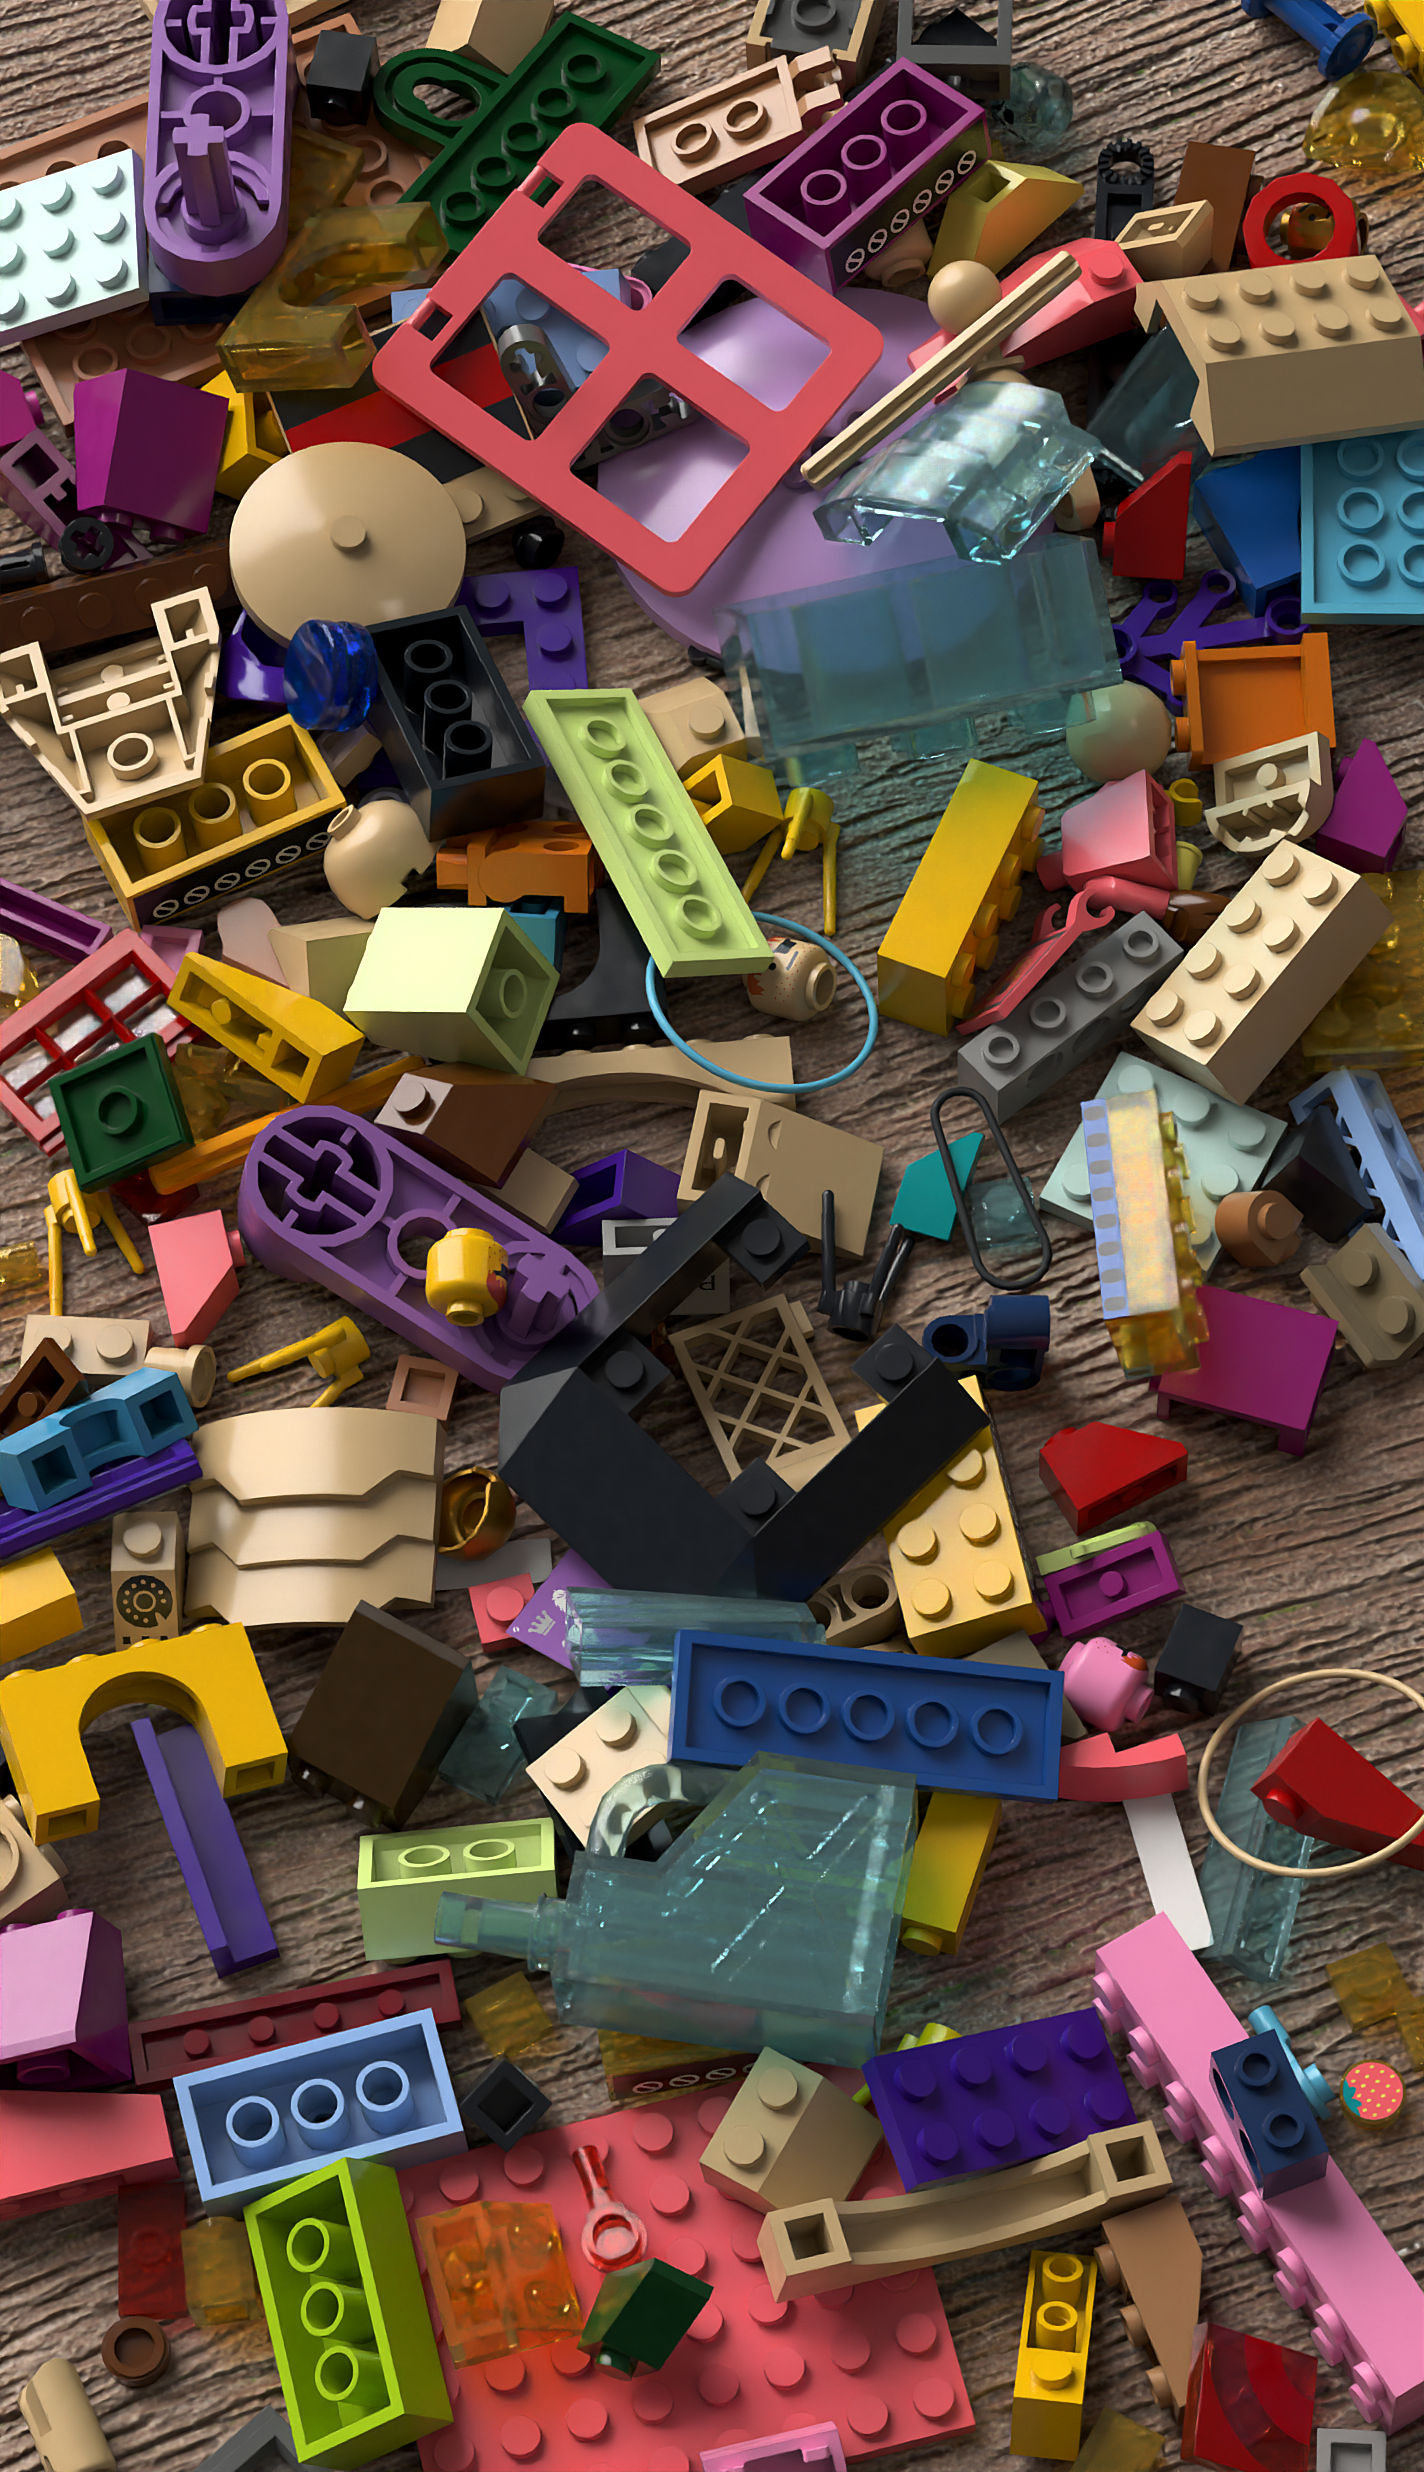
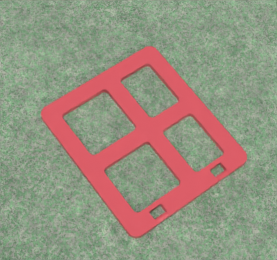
M575 123L568 126L539 159L537 166L517 189H514L428 292L426 299L411 317L402 323L377 353L373 360L372 371L376 385L390 397L659 592L669 597L678 598L688 595L697 587L878 364L883 355L884 340L879 329L597 127L588 123ZM548 176L561 187L542 208L529 197ZM587 181L599 182L683 242L691 250L688 257L642 310H632L538 241L543 231ZM505 279L517 280L609 348L608 354L537 439L531 441L520 437L431 371V366ZM726 280L737 281L830 349V354L788 406L781 411H774L683 347L677 340L680 333L717 288ZM438 309L449 317L450 321L435 339L431 341L418 332V330L431 314ZM644 379L656 380L745 444L749 449L748 455L683 535L675 542H666L578 479L570 471L571 466Z

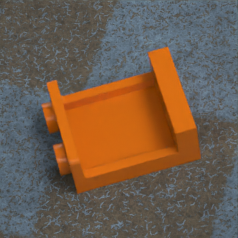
M1327 632L1303 633L1300 645L1197 650L1196 641H1183L1179 660L1170 661V684L1172 696L1182 695L1184 717H1175L1174 739L1176 753H1186L1188 772L1213 771L1214 763L1315 731L1329 738L1332 761L1336 749Z

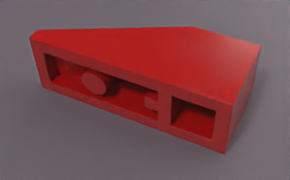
M1319 1717L1304 1726L1289 1739L1250 1788V1791L1263 1801L1262 1804L1265 1811L1280 1824L1291 1826L1299 1834L1367 1855H1373L1397 1841L1424 1814V1811ZM1424 1829L1404 1848L1385 1860L1424 1872Z

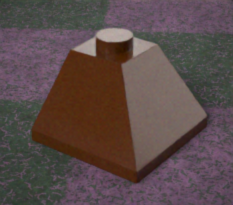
M455 1061L404 1073L374 1123L380 1130L456 1179L502 1190L561 1093V1090L554 1083L464 1061Z

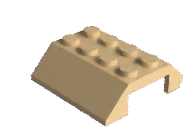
M1376 255L1326 259L1136 284L1137 298L1134 311L1145 332L1154 333L1158 331L1164 312L1200 380L1190 417L1211 457L1424 428V365L1421 335Z

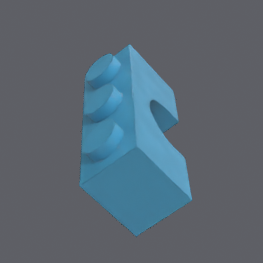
M143 1367L1 1440L0 1486L8 1505L40 1513L92 1486L93 1483L89 1472L96 1467L124 1456L140 1455L148 1457L198 1431V1424L178 1374L176 1372Z

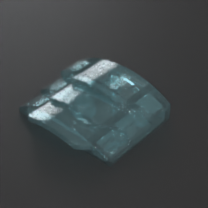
M972 382L921 415L900 438L892 441L861 465L846 473L812 514L825 540L870 546L895 516L942 522L959 559L1005 566L1101 453L1103 447L1099 439L1071 424L1060 393L1015 382Z

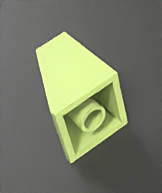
M381 908L373 932L367 941L366 951L354 983L348 991L343 1011L372 1044L448 1063L464 1061L524 1076L560 974L504 908Z

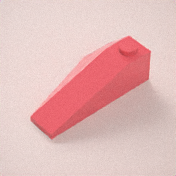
M1091 238L1075 240L1033 256L999 283L1002 290V299H1004L1061 251H1067L1071 254L1082 269V274L1076 281L999 343L1003 358L1019 355L1024 357L1025 365L1019 372L1136 328L1131 323V319L1136 314L1134 311L1137 298L1136 284L1143 283V280L1117 242ZM942 328L911 352L907 357V364L913 373L959 335L952 334ZM967 371L931 399L932 402L937 404L963 394L958 393L956 384Z

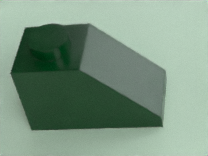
M655 2257L606 2274L576 2349L595 2358L593 2365L598 2371L618 2380L631 2381L633 2377L637 2378L659 2371L709 2301L714 2287Z

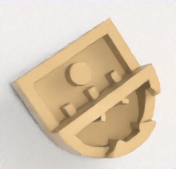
M1318 731L1213 764L1216 807L1205 810L1206 821L1211 833L1218 840L1244 858H1256L1271 854L1283 839L1294 844L1301 842L1315 833L1323 825L1331 812L1334 793L1329 738Z

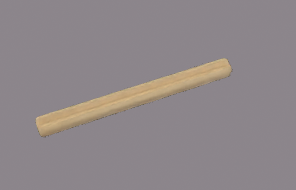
M1067 251L1059 252L803 463L800 471L808 484L817 491L824 489L1081 276L1082 269L1075 258Z

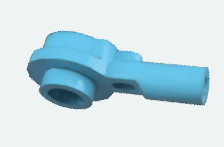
M1269 2005L1261 2006L1254 2010L1248 2017L1249 2023L1257 2035L1275 2029L1314 2118L1320 2116L1323 2121L1330 2118L1332 2114L1326 2103L1336 2096L1317 2066L1313 2063L1306 2069H1302L1291 2051L1290 2036Z

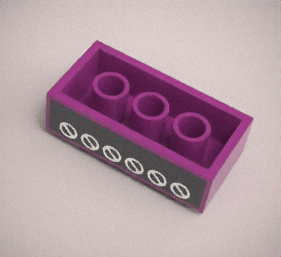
M902 56L743 194L751 238L830 294H836L992 156L985 109Z

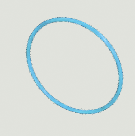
M751 911L756 921L777 925L796 932L815 942L833 955L855 979L865 998L869 1014L867 1040L858 1057L839 1073L815 1082L774 1084L752 1080L729 1072L695 1052L677 1035L661 1010L655 991V971L657 965L652 955L650 956L646 971V993L649 1005L659 1026L670 1041L689 1059L703 1069L731 1083L772 1093L794 1094L821 1090L833 1086L854 1074L870 1056L878 1034V1012L873 994L863 975L854 963L834 944L816 932L793 921L766 913Z

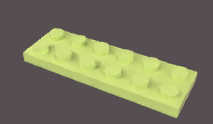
M632 689L531 690L522 705V709L663 978L765 973L775 956Z

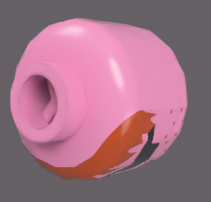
M1102 1636L1090 1640L1086 1645L1080 1641L1076 1642L1065 1656L1058 1670L1064 1671L1063 1693L1079 1719L1103 1732H1114L1122 1727L1127 1720L1137 1724L1145 1715L1154 1697L1155 1690L1146 1686L1149 1678L1147 1662L1139 1655Z

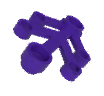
M1213 569L1203 575L1200 582V590L1166 633L1144 637L1156 619L1161 620L1171 617L1176 612L1178 606L1177 587L1169 580L1154 579L1145 585L1142 600L1122 625L1110 624L1103 626L1089 638L1085 646V663L1089 671L1101 680L1108 682L1123 681L1129 678L1165 697L1167 709L1171 714L1177 717H1184L1183 702L1177 700L1171 693L1170 673L1151 661L1165 658L1179 660L1183 641H1196L1197 650L1223 649L1272 641L1277 646L1300 645L1303 633H1311L1312 624H1301V597L1282 595L1276 597L1268 604L1264 617L1202 627L1215 610L1229 607L1235 599L1236 581L1234 576L1226 570ZM1214 585H1221L1227 590L1217 594L1211 592L1208 588ZM1155 595H1164L1170 600L1165 603H1156L1151 598ZM1283 624H1291L1294 625L1296 629L1287 630L1282 629L1279 626ZM1116 653L1123 656V658L1109 659L1105 656Z

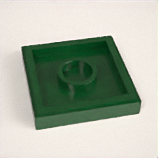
M153 1031L47 1080L80 1191L93 1194L196 1147L163 1037Z

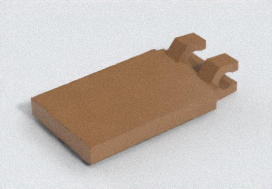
M829 46L800 55L791 63L786 55L766 62L632 121L640 159L692 196L792 153L848 104V102L844 103L841 91L847 87L843 70L839 64L835 66L833 53Z

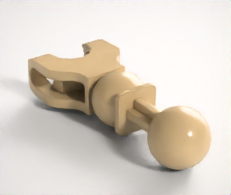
M968 260L956 261L943 267L934 276L928 291V306L932 317L940 327L955 335H960L1002 300L1001 286L992 271L978 262ZM999 344L971 366L956 384L958 393H966L964 408L967 420L973 430L983 436L974 446L979 460V467L977 473L969 482L965 496L966 505L981 542L988 547L1009 544L1020 531L1023 523L1020 495L1033 496L1043 502L1055 518L1057 526L1064 531L1089 529L1096 522L1100 511L1099 494L1090 464L1076 447L1059 439L1051 431L1045 415L1035 417L1038 408L1037 393L1029 379L1019 373L1025 365L1024 357L1019 355L1003 358Z

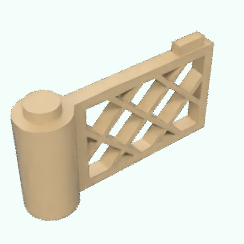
M784 1293L668 1335V1343L675 1348L677 1365L730 1483L743 1471L736 1460L735 1454L745 1437L773 1447L765 1463L791 1488L798 1492L851 1441V1438L805 1339L814 1336L813 1328L800 1300L788 1304ZM778 1317L784 1329L775 1349L747 1339L754 1325ZM708 1342L728 1348L717 1370L692 1362L688 1350ZM790 1345L795 1353V1356L787 1353ZM740 1352L768 1362L758 1384L729 1375ZM780 1366L805 1375L807 1381L798 1398L769 1389ZM701 1381L710 1383L707 1391H705ZM721 1388L751 1397L739 1420L714 1411L713 1404ZM813 1395L818 1405L810 1403V1400ZM762 1402L791 1411L780 1434L751 1424ZM802 1416L826 1423L833 1436L811 1445L792 1438ZM723 1430L732 1433L729 1441Z

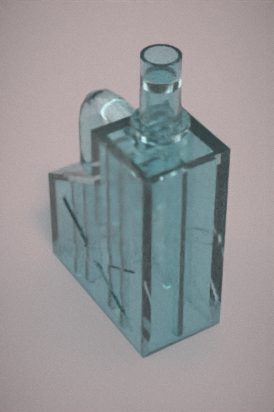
M757 1751L740 1771L687 1763L647 1765L624 1775L602 1796L589 1827L585 1852H575L566 1899L548 1897L546 1893H541L536 1903L443 1891L437 1907L434 1943L526 1959L530 1972L533 1973L536 1970L551 1972L559 2023L761 2054L764 2047L767 2046L790 2059L862 2070L861 2066L872 2057L879 2056L919 1825L917 1774ZM669 1802L706 1807L656 1862L624 1858L632 1823L645 1809L658 1803Z

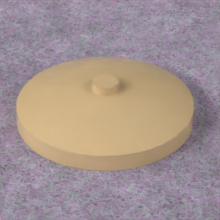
M360 442L325 443L308 447L281 459L261 474L250 486L236 510L231 527L230 569L235 591L242 606L254 623L268 637L288 650L309 659L326 663L351 665L353 628L454 606L464 579L466 539L462 520L454 501L442 484L420 464L401 453L373 444Z

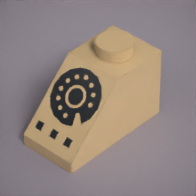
M177 1511L113 1513L111 1584L116 1652L127 1650L133 1644L145 1639H159L163 1641L182 1636L186 1540Z

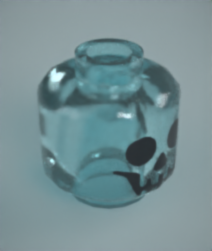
M1024 61L1018 62L1011 67L1010 100H990L992 117L1000 128L1028 143L1039 145L1049 142L1069 126L1073 116L1074 101L1073 90L1065 78L1037 63Z

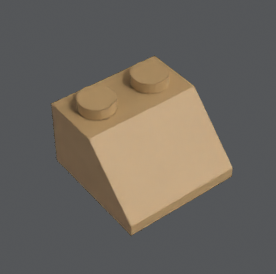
M765 2046L702 2154L699 2164L704 2181L707 2184L765 2215L768 2212L830 2197L833 2198L834 2202H847L885 2132L881 2121L824 2076Z

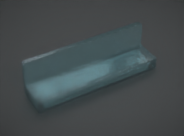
M1295 1716L1243 1724L1237 1732L1215 1821L1227 1838L1249 1855L1277 1866L1306 1869L1314 1838L1299 1834L1291 1826H1285L1275 1821L1265 1811L1262 1804L1263 1801L1251 1792L1250 1788L1289 1739L1307 1724ZM1211 1833L1198 1882L1211 1931L1209 1947L1191 1951L1199 1963L1223 1961L1259 1984L1277 1982L1304 1879L1277 1876L1253 1868L1231 1855Z

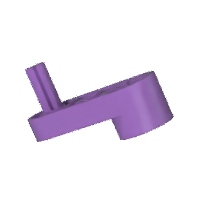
M159 0L152 25L143 209L154 263L168 281L190 293L222 296L243 292L257 282L266 279L283 256L288 237L292 111L295 109L300 91L285 0ZM226 46H229L228 64H225ZM257 204L261 205L265 211H260Z
M304 1105L276 1116L256 1135L246 1158L237 1198L238 1228L248 1251L266 1269L294 1282L322 1284L439 1361L458 1371L473 1383L497 1395H500L501 1388L576 1316L574 1303L568 1295V1291L575 1298L578 1314L600 1293L592 1272L571 1252L362 1117L338 1107ZM316 1187L321 1189L322 1192L316 1201L313 1202L307 1198ZM271 1211L279 1215V1218H277ZM459 1228H476L489 1232L494 1236V1240L507 1251L509 1271H515V1273L508 1275L506 1304L498 1313L485 1317L483 1323L477 1326L463 1327L451 1324L447 1321L446 1315L438 1313L427 1302L425 1292L427 1270L413 1268L401 1258L397 1245L403 1239L411 1236H426L437 1242L443 1239L447 1232Z

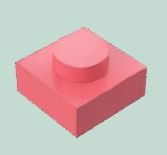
M530 1572L468 1587L483 1653L487 1654L524 1645L525 1643L505 1632L535 1594Z

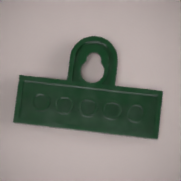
M566 10L508 77H504L454 52L442 49H414L392 57L382 65L374 78L373 110L375 117L389 134L436 158L384 215V232L452 265L514 189H517L537 166L539 159L568 126L575 123H588L597 127L605 134L613 127L661 71V55ZM421 85L440 86L470 100L477 106L478 110L469 118L462 120L441 119L428 110L425 101L417 98L413 90ZM547 176L529 198L543 207L560 188V185Z

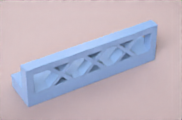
M1342 1062L1288 1104L1299 1125L1313 1112V1108L1333 1094L1339 1107L1335 1122L1345 1144L1357 1146L1362 1157L1359 1175L1369 1196L1381 1198L1386 1209L1382 1228L1399 1249L1405 1251L1411 1266L1424 1282V1172L1378 1073ZM1349 1131L1353 1138L1348 1137ZM1373 1183L1375 1185L1376 1190L1371 1189ZM1363 1220L1348 1233L1350 1239L1364 1225Z

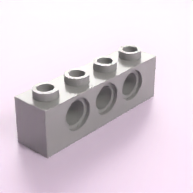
M1144 910L1018 1004L1005 1019L993 1023L958 1050V1086L975 1089L984 1095L998 1125H1001L1128 1028L1146 1006L1149 999L1160 989L1183 961L1184 950Z

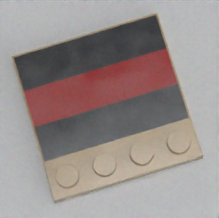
M482 305L431 366V371L523 439L535 440L536 437L530 422L501 371L497 349L498 341ZM436 309L418 332L433 341L450 321V318ZM410 317L262 380L290 455L311 446L334 442L373 444L405 455L427 469L447 490L460 514L465 532L466 546L548 511L376 385L372 371L373 360L402 323L406 322Z

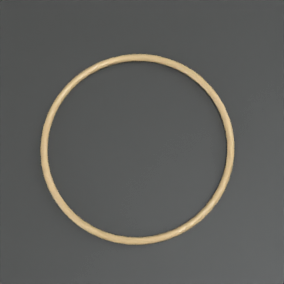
M1338 1668L1311 1671L1291 1676L1249 1697L1215 1731L1206 1747L1199 1768L1197 1783L1198 1801L1205 1823L1214 1838L1231 1855L1253 1868L1277 1876L1300 1879L1329 1878L1357 1872L1389 1858L1404 1848L1424 1829V1814L1397 1841L1371 1856L1352 1863L1320 1869H1297L1264 1862L1238 1848L1221 1831L1210 1809L1207 1780L1214 1753L1231 1726L1253 1706L1284 1689L1322 1679L1350 1678L1367 1680L1397 1690L1410 1698L1424 1711L1423 1696L1406 1684L1382 1674L1358 1669Z

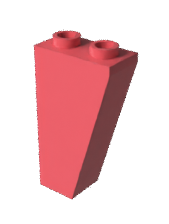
M0 2090V2222L181 2178L169 2117L160 2095Z

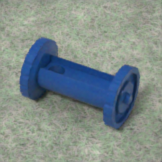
M1241 0L1242 10L1251 18L1262 19L1273 13L1321 53L1317 62V70L1331 82L1341 80L1360 65L1362 60L1368 55L1378 34V23L1367 13H1358L1353 17L1345 19L1323 0Z

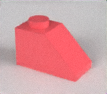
M221 1210L148 1226L176 1348L189 1350L194 1344L202 1345L240 1292L235 1268L247 1266L239 1231L226 1232Z

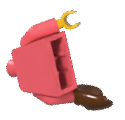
M1146 769L1136 772L1124 780H1111L1107 782L1091 798L1067 810L1061 817L1062 849L1040 857L1036 862L1039 878L1045 889L1049 892L1068 885L1077 894L1088 888H1093L1096 892L1086 902L1087 906L1091 909L1101 910L1111 906L1116 911L1139 914L1144 910L1151 918L1160 921L1163 930L1184 950L1185 957L1232 901L1227 897L1213 893L1187 889L1179 890L1175 824L1185 827L1197 825L1202 819L1203 803L1198 799L1199 789L1192 780L1186 778L1176 780L1171 784L1169 790H1164L1162 784L1156 783Z

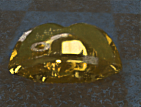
M1362 69L1349 73L1336 82L1318 104L1307 127L1302 150L1307 158L1341 168L1394 173L1424 170V97L1412 81L1397 72L1381 69Z

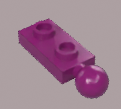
M1157 1530L1043 1578L1050 1598L1046 1601L1041 1600L1048 1630L1029 1635V1638L1034 1646L1040 1645L1050 1636L1053 1625L1058 1623L1063 1637L1073 1641L1186 1594L1187 1592L1166 1534Z

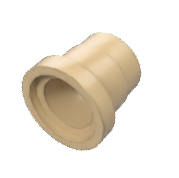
M194 1344L189 1350L152 1347L149 1350L143 1367L176 1372L190 1407L202 1408L207 1404L216 1378V1359L214 1351L210 1346Z

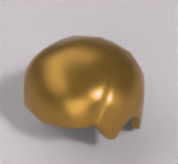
M475 1466L472 1469L458 1471L443 1482L439 1544L436 1551L438 1554L460 1562L485 1560L505 1545L515 1528L517 1510L509 1487L494 1472Z

